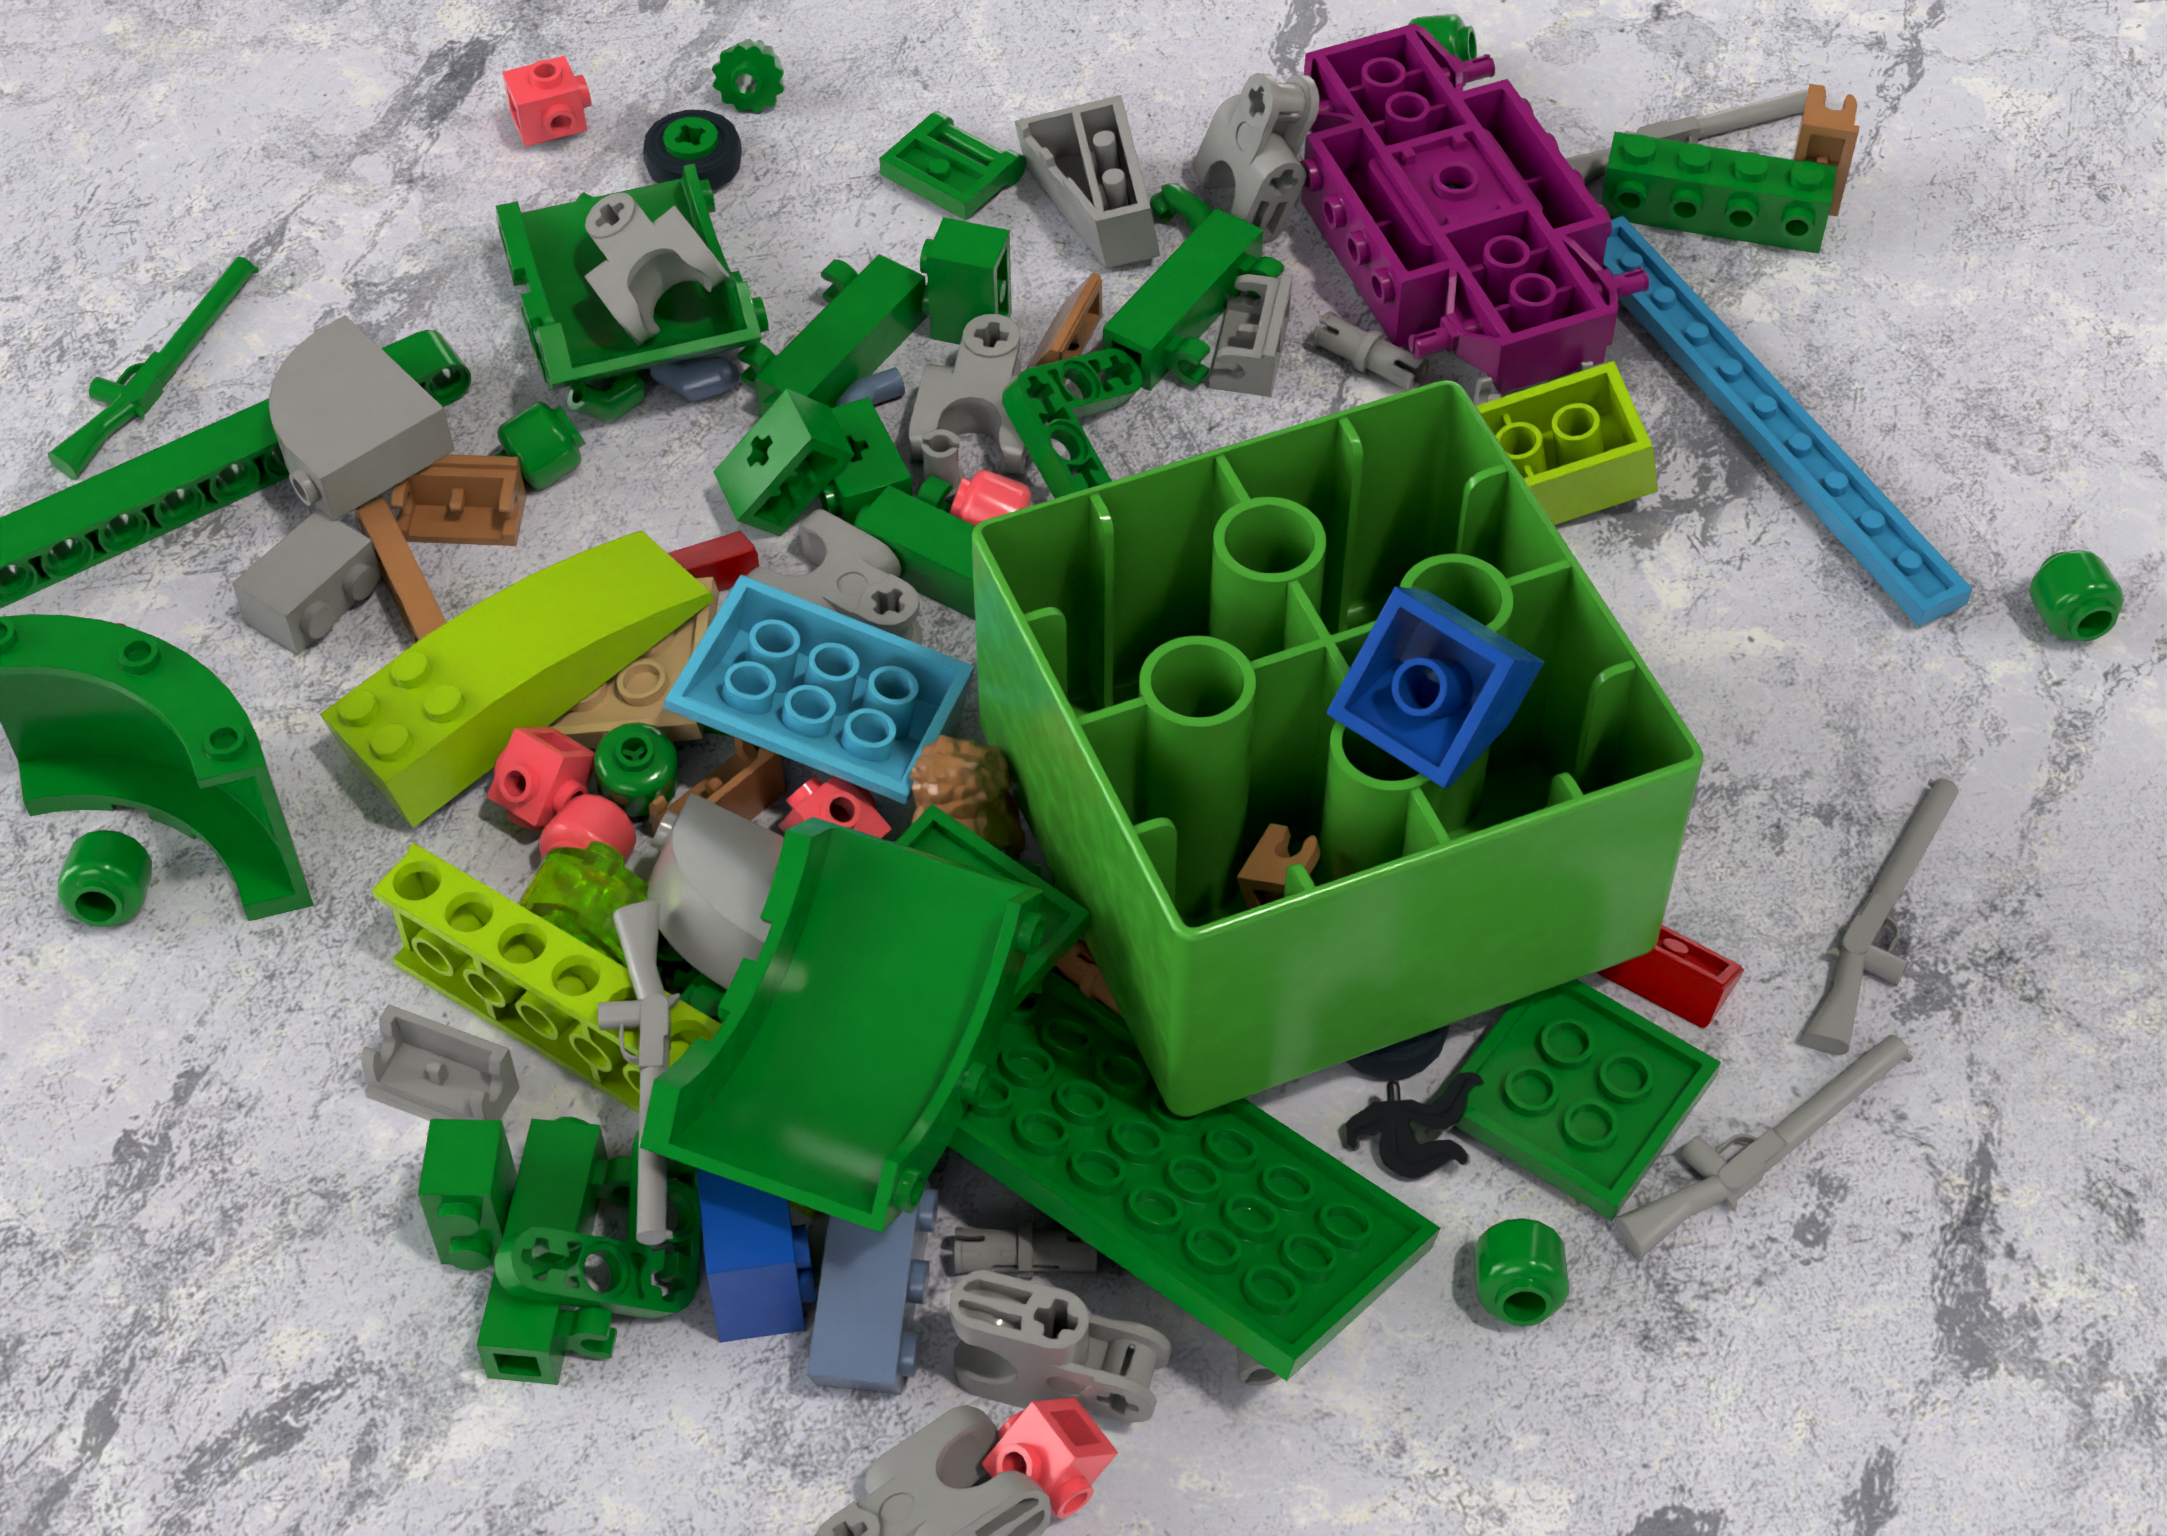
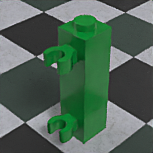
M1215 208L1103 326L1102 350L1117 348L1130 355L1141 370V387L1149 391L1170 369L1183 383L1197 386L1209 373V368L1200 364V362L1210 352V346L1198 338L1227 308L1229 297H1237L1242 292L1234 288L1236 277L1253 274L1278 278L1284 271V265L1278 260L1267 256L1262 257L1263 229ZM1247 291L1252 298H1260V295L1256 292Z
M880 254L859 274L846 262L834 259L821 272V278L833 283L823 293V299L829 304L777 356L762 343L746 346L737 354L740 361L750 365L740 375V379L747 386L757 390L760 418L786 389L828 405L830 408L835 407L836 401L852 382L871 375L928 317L927 314L922 312V300L926 287L925 276Z
M932 475L922 484L916 498L888 485L873 503H867L861 508L855 519L854 526L877 538L893 551L901 566V575L898 578L909 583L915 588L916 592L975 620L971 539L975 526L949 514L952 504L944 501V499L953 490V484Z
M560 1117L555 1120L531 1118L502 1242L514 1234L531 1227H548L592 1235L600 1199H607L614 1204L629 1207L632 1157L620 1156L608 1160L600 1125L589 1124L575 1117ZM532 1249L521 1254L522 1263L532 1266L533 1275L548 1269H561L563 1259L555 1263L537 1261L532 1257ZM494 1271L477 1341V1348L487 1378L558 1385L566 1350L575 1351L578 1354L591 1358H612L617 1337V1328L611 1327L613 1312L599 1307H584L575 1311L576 1307L519 1298L510 1294L501 1286Z

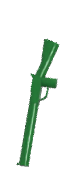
M236 257L160 352L154 351L145 363H137L128 367L116 382L101 377L94 378L89 386L90 398L110 406L48 453L51 463L58 470L76 480L111 434L133 417L144 419L145 414L163 394L162 389L174 376L177 367L251 275L259 273V268L253 266L244 257ZM134 373H136V374L132 377V379L127 383V385L125 386L124 384H125V382L130 378V376H132Z

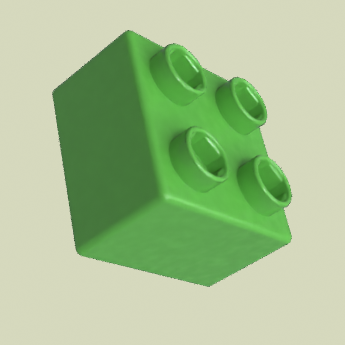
M1449 380L1431 383L996 516L978 523L973 529L971 539L979 721L982 733L989 746L994 745L1001 749V754L1009 765L1013 783L1010 790L1060 891L1091 912V926L1082 936L1167 1108L1173 1114L1180 1117L1200 1114L1646 955L1657 944L1703 764L1704 755L1702 749L1460 384ZM1394 587L1427 590L1544 661L1509 726L1449 788L1439 786L1326 714ZM1270 823L1288 827L1291 835L1287 847L1290 857L1298 854L1303 848V842L1308 837L1314 835L1320 848V858L1310 875L1301 863L1287 866L1284 898L1248 910L1237 875Z

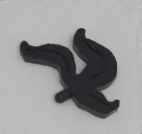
M1473 1072L1458 1073L1444 1094L1431 1105H1424L1412 1099L1401 1100L1399 1083L1390 1081L1386 1086L1387 1101L1371 1103L1364 1110L1352 1116L1346 1123L1347 1143L1357 1150L1360 1147L1359 1140L1362 1137L1375 1136L1381 1133L1379 1150L1383 1164L1398 1175L1410 1179H1423L1430 1176L1453 1160H1456L1463 1166H1467L1470 1163V1156L1461 1145L1450 1139L1433 1140L1421 1144L1416 1139L1410 1123L1414 1121L1423 1127L1436 1131H1449L1459 1123L1466 1112L1468 1095L1471 1090L1476 1086H1482L1484 1081L1480 1075Z

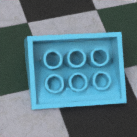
M740 575L665 698L663 709L906 804L913 795L911 786L914 781L910 778L911 770L918 756L922 754V748L925 745L936 741L939 735L952 736L963 713L975 666Z

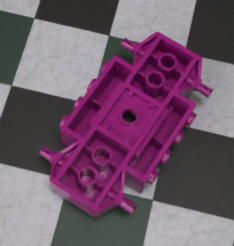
M1415 23L1306 53L1304 75L1312 78L1318 88L1319 111L1316 121L1309 129L1310 134L1306 135L1304 160L1300 161L1306 172L1301 202L1391 343L1398 347L1409 344L1412 355L1414 354L1415 359L1444 350L1448 352L1453 351L1458 358L1491 377L1493 385L1500 394L1577 371V366L1580 362L1593 361V366L1604 363L1606 347L1612 345L1618 313V300L1628 295L1647 291L1649 289L1648 275L1644 272L1643 267L1614 276L1608 268H1602L1607 238L1610 237L1612 232L1609 213L1603 205L1597 204L1585 187L1581 173L1576 168L1572 169L1559 151L1555 137L1551 133H1546L1534 116L1529 101L1526 98L1520 97L1508 79L1463 91L1466 83L1487 77L1491 78L1495 75V64L1493 59L1490 58V54H1484L1483 56L1461 62L1457 55H1451L1425 28ZM1453 184L1461 189H1451L1446 186Z

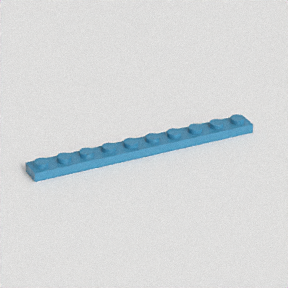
M1624 216L1611 220L1612 232L1610 237L1607 238L1602 268H1608L1614 276L1643 267L1644 272L1647 273L1649 278V289L1647 291L1619 298L1620 302L1910 619L1920 627L1967 605L1972 592L1971 586Z

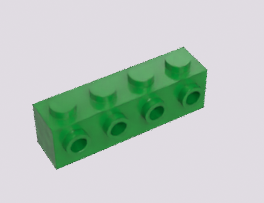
M1615 131L1606 170L1601 205L1607 209L1611 220L1624 216L1630 223L1819 254L1831 208L1837 167L1817 164L1811 161H1798L1761 155L1755 152H1742L1704 146L1698 143H1685L1649 137L1642 134Z

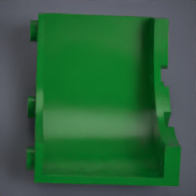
M695 163L683 166L681 179L625 190L619 193L630 195L652 223L675 205L730 277L711 292H708L702 284L695 281H682L670 287L661 295L654 308L653 318L660 328V332L640 348L614 318L585 278L586 274L607 259L587 233L585 227L586 217L598 201L611 194L523 213L520 211L518 201L496 206V221L514 286L525 284L527 293L520 294L523 304L521 312L540 372L550 391L760 343L762 338L761 332L769 331L767 314L761 296L752 298L748 282L742 280L739 271L731 272L709 215V213L715 212L711 185L708 179L699 180Z
M28 614L0 616V722L18 761L23 802L30 816L72 810H106L114 812L117 805L147 811L150 819L170 826L193 840L198 837L216 854L219 863L234 881L248 921L314 906L259 738L247 713L236 697L210 669L172 644L128 626L99 619L69 615Z
M815 817L786 829L774 878L760 916L763 922L772 925L758 959L753 961L743 957L731 984L717 1007L721 1027L712 1040L707 1041L697 1037L685 1053L668 1070L654 1079L639 1148L882 1233L902 1212L908 1214L914 1212L922 1197L927 1178L946 1149L969 1103L976 1106L979 1105L986 1094L992 1072L991 1065L987 1063L1013 998L1026 955H1034L1045 932L1046 915L1038 913L1044 890Z

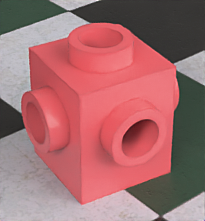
M565 56L540 60L534 64L502 72L510 115L525 147L587 131L584 108L592 106L589 89L582 74L574 76Z
M551 726L514 728L507 747L501 752L495 762V777L486 797L507 809L506 817L511 822L529 830L540 831L571 798L588 794L587 785L595 768V752Z
M816 775L804 783L786 800L793 809L778 826L785 834L786 829L815 817L882 839L892 830L876 811V802L868 789L832 776L823 784Z
M1071 1397L1032 1401L1025 1410L1013 1415L998 1431L997 1436L1000 1441L981 1464L991 1478H994L1000 1472L1013 1470L1028 1475L1049 1496L1051 1516L1056 1515L1058 1518H1066L1080 1510L1090 1500L1094 1493L1091 1485L1115 1458L1118 1451L1077 1398Z

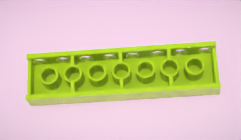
M413 842L407 849L408 853L371 890L375 899L392 908L403 947L393 957L394 965L639 1114V1065L626 1061L622 1056L619 1045L620 1029L600 1030L598 1024L599 1002L637 1000L629 970ZM664 990L666 996L671 995ZM682 1000L670 1010L672 1031L669 1068L685 1053L697 1037L711 1041L721 1027V1023ZM640 1028L625 1029L624 1049L633 1056H639ZM788 1200L789 1206L812 1220L820 1213L818 1210Z

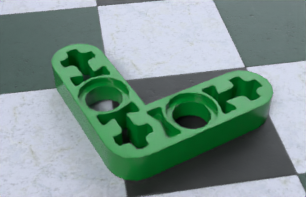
M1107 348L1027 368L1012 380L1002 393V403L1005 411L1054 499L1112 481L1077 418L1117 408L1140 389L1142 385L1141 370L1135 360L1125 351L1117 348ZM1102 375H1104L1106 378H1111V379H1107V380L1102 384L1100 377H1101ZM1063 378L1070 379L1077 385L1082 392L1083 399L1076 397L1068 390ZM1051 438L1058 440L1065 446L1070 454V460L1064 459L1055 451L1051 444Z
M638 1129L635 1133L632 1149L627 1240L623 1241L548 1227H531L505 1239L497 1249L494 1260L495 1274L501 1286L510 1294L523 1299L579 1308L599 1307L611 1310L616 1314L647 1319L663 1318L687 1308L695 1298L698 1287L701 1210L697 1168L668 1158L667 1198L674 1204L678 1212V1223L673 1231V1239H666L663 1243L657 1245H645L638 1242L636 1239ZM673 1247L674 1253L665 1256V1249L663 1248ZM532 1249V1257L537 1261L555 1263L563 1259L561 1269H548L533 1275L532 1266L522 1263L521 1254ZM590 1254L600 1256L607 1262L610 1268L611 1282L605 1293L593 1290L585 1280L583 1267L586 1258ZM659 1272L660 1280L670 1283V1294L662 1296V1289L651 1285L652 1274Z

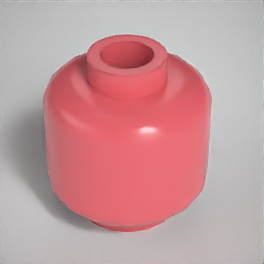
M983 469L975 473L971 480L962 477L949 514L976 526L984 520L1029 507L1031 491L1027 485Z
M583 794L571 798L542 830L538 845L545 868L557 883L568 888L590 891L604 887L617 874L634 851L636 835L631 820L626 812L616 803L603 796Z

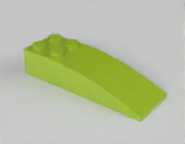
M1615 361L1476 406L1554 525L1658 492L1653 445Z
M640 530L587 549L553 564L475 604L420 639L320 713V716L352 764L414 828L490 771L501 752L507 747L514 728L548 727L714 601V598L705 586L646 533Z

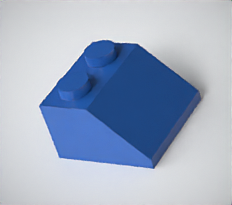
M1394 587L1326 714L1439 786L1449 788L1509 726L1544 661L1427 590Z
M697 1168L706 1274L720 1342L805 1331L803 1304L816 1302L806 1224L792 1226L787 1199Z

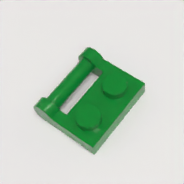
M939 111L931 113L879 158L880 175L964 220H967L1006 184L1009 186L1015 185L1023 176L1027 163L1023 155L1011 149L1003 152L954 126L952 118Z

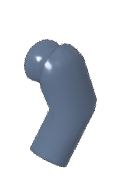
M719 356L709 357L688 365L679 361L652 367L650 370L652 378L687 400L695 402L712 398L734 388L740 377L737 365L732 360Z
M894 367L855 380L836 401L835 407L869 397L872 404L875 405L904 395L905 386L899 370Z

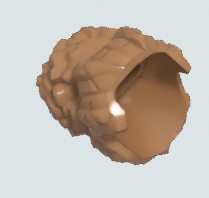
M939 735L936 741L925 745L910 774V778L914 781L911 788L917 806L913 813L912 824L933 804L1000 851L1004 849L1006 855L1018 862L1020 853H1023L1025 850V831L1021 829L1019 806L1015 802V798L1008 792L1013 786L1012 774L1005 757L1001 754V749L998 746H987L984 743H977L971 739H955L946 735Z

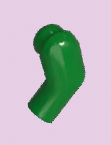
M1177 183L1162 185V191L1155 193L1150 199V206L1156 216H1160L1162 221H1170L1178 213L1185 220L1190 234L1211 213L1210 207L1205 201Z
M637 371L618 375L619 378L616 376L609 377V388L606 390H601L585 383L573 385L568 392L567 403L569 408L605 422H614L642 402L646 391L645 383L639 378Z

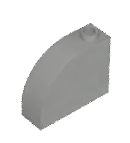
M346 315L321 328L300 343L290 353L276 373L269 395V412L287 470L290 473L291 484L299 498L307 506L315 503L332 521L337 520L455 451L444 408Z
M690 792L679 815L667 809L651 841L650 846L661 850V853L647 883V900H655L660 904L659 930L671 946L699 972L725 989H728L743 957L757 961L772 925L763 922L760 916L774 878L784 837Z

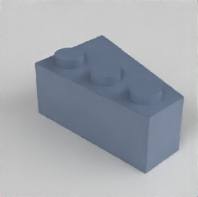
M928 1179L926 1180L920 1202L914 1212L911 1214L902 1212L882 1233L829 1215L807 1376L815 1385L901 1395L904 1376L915 1377L919 1361L920 1333L912 1332L916 1304H924L927 1296L929 1261L924 1260L928 1232H934L938 1211V1190L931 1189Z

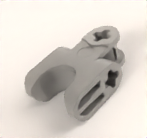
M1255 73L1250 76L1241 94L1228 98L1215 112L1193 162V171L1205 188L1235 187V199L1229 214L1263 229V244L1274 241L1281 234L1305 183V168L1298 160L1297 154L1309 129L1316 121L1319 111L1318 88L1314 80L1307 75H1292L1285 83H1277V80L1271 74Z
M618 192L598 201L586 217L585 227L587 233L607 259L586 274L585 278L639 348L660 332V328L653 318L654 308L661 295L670 287L682 281H695L702 284L708 292H711L730 277L675 205L652 223L630 195Z
M984 314L975 317L967 323L963 330L954 367L933 364L925 366L909 426L911 461L923 462L921 443H923L924 435L930 431L945 429L957 436L975 432L986 434L994 438L1002 450L1001 472L1027 474L1031 456L1002 403V393L1005 387L1021 373V362L1018 358L1020 329L1016 322L1000 314Z
M817 509L811 512L799 524L804 556L812 565L818 568L805 575L790 576L781 575L767 567H757L746 575V577L922 645V629L919 622L915 620L919 615V596L915 588L898 578L901 575V566L893 551L877 538L825 510Z
M989 1270L972 1271L963 1277L951 1292V1322L956 1334L961 1338L954 1350V1371L960 1387L970 1395L1026 1409L1032 1401L1076 1397L1085 1409L1093 1410V1414L1130 1423L1144 1422L1152 1417L1157 1402L1155 1395L1149 1390L1154 1370L1166 1366L1172 1352L1170 1341L1159 1331L1138 1322L1117 1321L1089 1314L1085 1303L1077 1295L1067 1290Z
M969 1405L952 1408L880 1456L866 1474L865 1489L868 1496L857 1503L853 1501L832 1515L820 1526L815 1536H1041L1049 1526L1051 1505L1049 1496L1034 1479L1015 1470L1000 1472L985 1483L971 1487L988 1473L981 1462L1000 1440L997 1436L998 1431L995 1424L982 1410Z

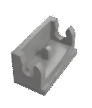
M1253 274L1240 275L1236 277L1234 288L1241 291H1254L1260 295V298L1249 299L1245 296L1229 297L1214 366L1210 374L1209 388L1272 397L1290 317L1292 276L1281 274L1280 278Z
M389 1004L379 1018L380 1033L383 1034V1043L380 1051L365 1046L362 1052L361 1064L368 1083L365 1089L367 1098L428 1121L430 1119L501 1120L520 1088L509 1048Z

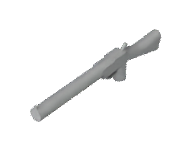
M1808 89L1695 118L1690 116L1670 122L1665 120L1642 126L1637 129L1636 133L1625 131L1624 133L1642 134L1649 137L1685 143H1698V140L1704 137L1801 113L1804 109ZM1611 147L1565 159L1572 169L1576 168L1581 173L1586 185L1606 174Z
M1931 778L1929 779L1928 785L1931 787V790L1860 913L1854 918L1843 938L1841 946L1826 951V957L1838 959L1833 988L1801 1039L1806 1047L1835 1055H1842L1849 1051L1864 970L1895 985H1898L1909 961L1892 954L1900 936V928L1890 915L1959 793L1958 787L1952 781L1947 779H1937L1936 781ZM1885 924L1893 930L1895 939L1888 951L1874 945Z
M645 900L623 906L613 914V920L637 1000L598 1003L599 1029H620L619 1045L621 1054L626 1061L639 1065L640 1070L636 1239L645 1245H657L663 1243L666 1239H673L672 1231L666 1229L668 1158L639 1147L653 1081L669 1069L672 1031L670 1010L680 1001L679 993L669 996L665 995L656 966L660 904L655 900ZM640 1028L639 1056H633L624 1049L625 1029Z
M1895 1035L1887 1036L1774 1130L1770 1128L1758 1138L1748 1134H1737L1730 1137L1716 1150L1700 1136L1690 1140L1681 1151L1680 1156L1705 1179L1620 1215L1615 1219L1617 1231L1634 1258L1637 1260L1643 1258L1688 1217L1724 1201L1727 1202L1732 1211H1735L1737 1200L1757 1185L1768 1170L1902 1060L1911 1062L1913 1056L1908 1053L1905 1043ZM1746 1142L1750 1144L1729 1162L1720 1155L1734 1143Z

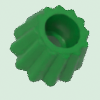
M746 39L721 51L720 61L712 67V71L716 76L713 82L714 89L721 92L723 103L733 104L738 112L750 109L759 114L764 106H775L777 102L776 96L783 93L785 89L782 80L784 69L780 58L774 54L773 47L765 45L762 40L754 42L751 39Z

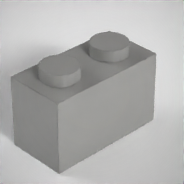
M318 508L238 577L232 585L245 623L294 654L299 655L316 639L326 635L333 624L358 601L367 598L375 586L383 579L372 540L338 519L332 521Z

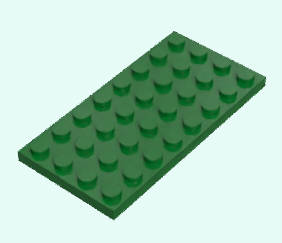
M1051 970L1044 977L1042 993H1029L1003 1022L987 1063L991 1065L992 1072L986 1094L979 1105L976 1106L969 1103L948 1143L950 1148L968 1159L972 1164L984 1170L1028 1203L1053 1218L1080 1237L1084 1242L1096 1248L1132 1273L1140 1281L1155 1289L1195 1317L1199 1322L1211 1328L1285 1381H1288L1427 1254L1433 1248L1441 1229L1245 1098L1194 1116L1180 1117L1173 1114L1167 1108L1124 1019L1095 999L1088 998L1078 988Z

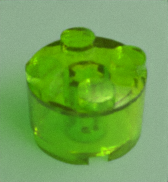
M592 841L586 849L559 847L550 850L545 855L517 904L628 969L613 920V914L623 906L647 900L649 886L636 874L623 866L624 858L618 850L606 843Z

